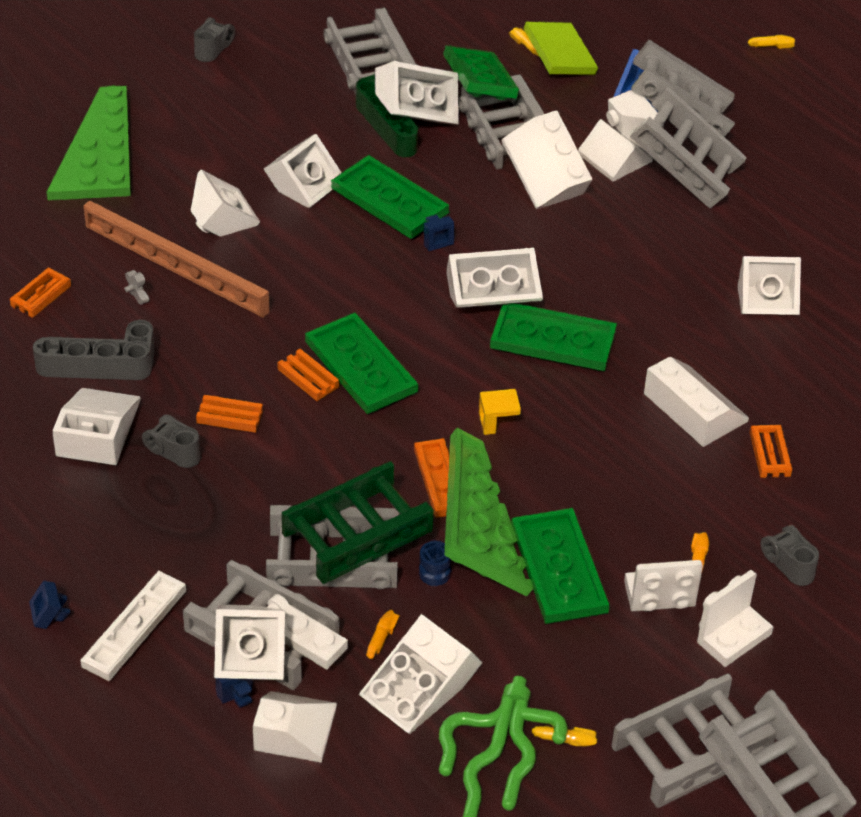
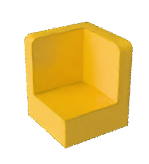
M516 389L480 392L478 413L484 435L496 434L497 417L520 415L521 407Z

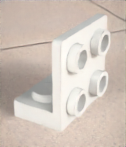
M701 560L639 564L636 566V572L625 573L624 582L631 611H652L668 608L682 609L695 606L703 568Z
M752 570L742 576L734 577L728 586L719 592L714 591L709 594L703 603L704 609L699 623L700 629L697 643L724 667L772 634L773 626L750 607L757 576Z

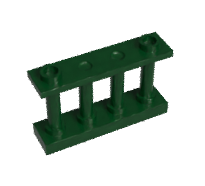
M389 461L281 512L282 535L286 538L298 531L303 535L317 553L316 577L324 585L432 532L434 509L427 501L416 507H411L393 487L394 464ZM381 492L399 512V515L389 520H383L366 499ZM354 505L373 528L357 534L339 512ZM327 518L345 541L329 547L311 525Z

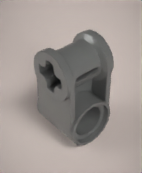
M209 17L194 32L195 58L202 62L215 60L232 43L235 36L234 25H224Z
M163 415L159 419L157 426L152 430H146L142 434L143 443L151 452L163 456L180 467H193L201 460L198 431L177 421L170 415Z
M787 525L782 529L781 533L773 537L768 535L761 539V549L764 556L784 573L789 581L796 585H808L814 581L819 551L800 534L796 527Z

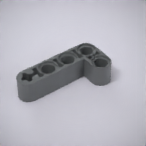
M142 319L134 320L127 325L124 340L42 337L33 344L36 372L45 377L142 380L147 378L152 371L155 351L153 326L147 320Z

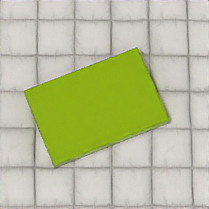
M525 23L524 31L549 74L596 75L598 66L572 23Z

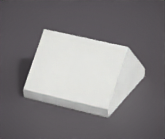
M601 119L578 149L583 159L612 182L653 162L651 155Z
M743 256L737 286L741 313L800 315L801 257Z

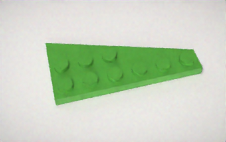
M112 85L99 88L47 190L48 200L131 196L127 86Z
M456 428L450 435L444 556L477 571L484 577H489L528 596L534 587L531 580L526 579L523 569L526 567L524 558L517 555L514 546L517 538L505 504L499 503L497 497L500 492L498 483L491 480L489 471L492 469L484 443L475 436Z

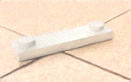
M158 571L81 659V667L110 681L186 592V584Z

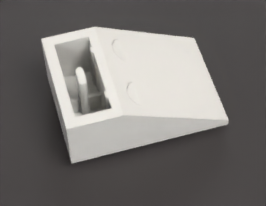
M81 388L62 407L53 428L56 456L116 465L141 397Z
M421 614L359 695L404 731L411 734L462 690L482 662L469 649Z

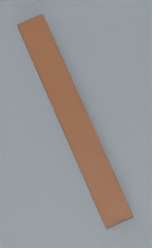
M92 201L84 205L87 228L262 318L269 313V291Z

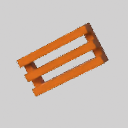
M48 267L10 298L11 307L16 308L19 306V311L22 313L28 311V316L33 318L71 287L70 278Z
M301 349L296 351L295 356L292 354L288 355L286 362L283 360L278 362V370L316 401L339 388V379ZM294 366L297 370L304 374V377L301 374H299L296 370H294L292 367ZM312 382L315 383V384H316L318 387H320L322 390H319L317 387H315V386L312 384Z
M209 395L203 396V403L199 407L200 412H197L196 415L198 424L256 433L263 413V404Z
M781 425L751 426L750 437L760 478H766L767 473H772V477H779V473H784V477H791L792 466ZM759 433H762L769 465H767ZM770 433H774L781 464H777Z

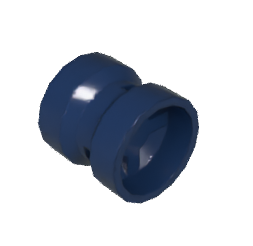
M429 541L420 549L419 576L424 583L430 586L443 585L450 579L451 559L444 556L445 543L442 541Z

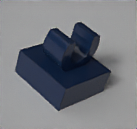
M437 214L426 217L427 223H424V246L426 249L432 251L453 245L454 221L451 217L439 218Z
M43 581L29 601L34 627L47 629L53 619L64 621L70 613V609L62 608L67 601V596L57 593L55 582Z
M215 678L216 695L222 704L234 699L237 706L241 708L252 702L248 695L253 690L252 679Z

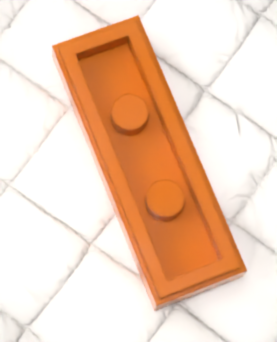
M442 438L414 443V452L431 506L434 509L435 518L445 517L447 512L449 452L445 440Z

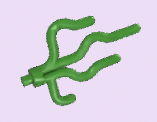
M515 676L513 682L504 687L501 703L494 712L489 714L458 712L447 717L439 729V741L443 749L439 772L442 776H449L453 771L457 746L453 738L454 729L465 725L480 728L495 726L489 748L471 759L464 770L463 783L467 791V800L463 817H477L482 792L477 779L478 772L483 767L493 763L501 755L508 728L514 744L522 753V758L510 771L502 800V806L507 811L514 809L520 783L532 770L536 760L535 749L523 732L524 721L552 725L554 727L552 740L555 744H563L566 740L567 723L564 717L551 710L528 707L531 692L526 687L527 680L522 676Z

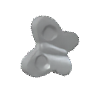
M135 270L125 273L128 281V286L124 287L125 292H130L131 295H134L140 305L149 302V297L143 290L145 283L143 274L141 272L136 273Z

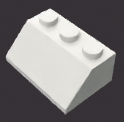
M392 61L375 68V94L391 115L450 125L459 124L458 73Z
M557 110L532 118L502 139V143L536 210L583 195L592 181V177Z
M534 248L449 255L446 272L450 297L456 308L543 300Z
M670 356L647 369L644 394L701 446L704 447L748 422V416L689 365Z

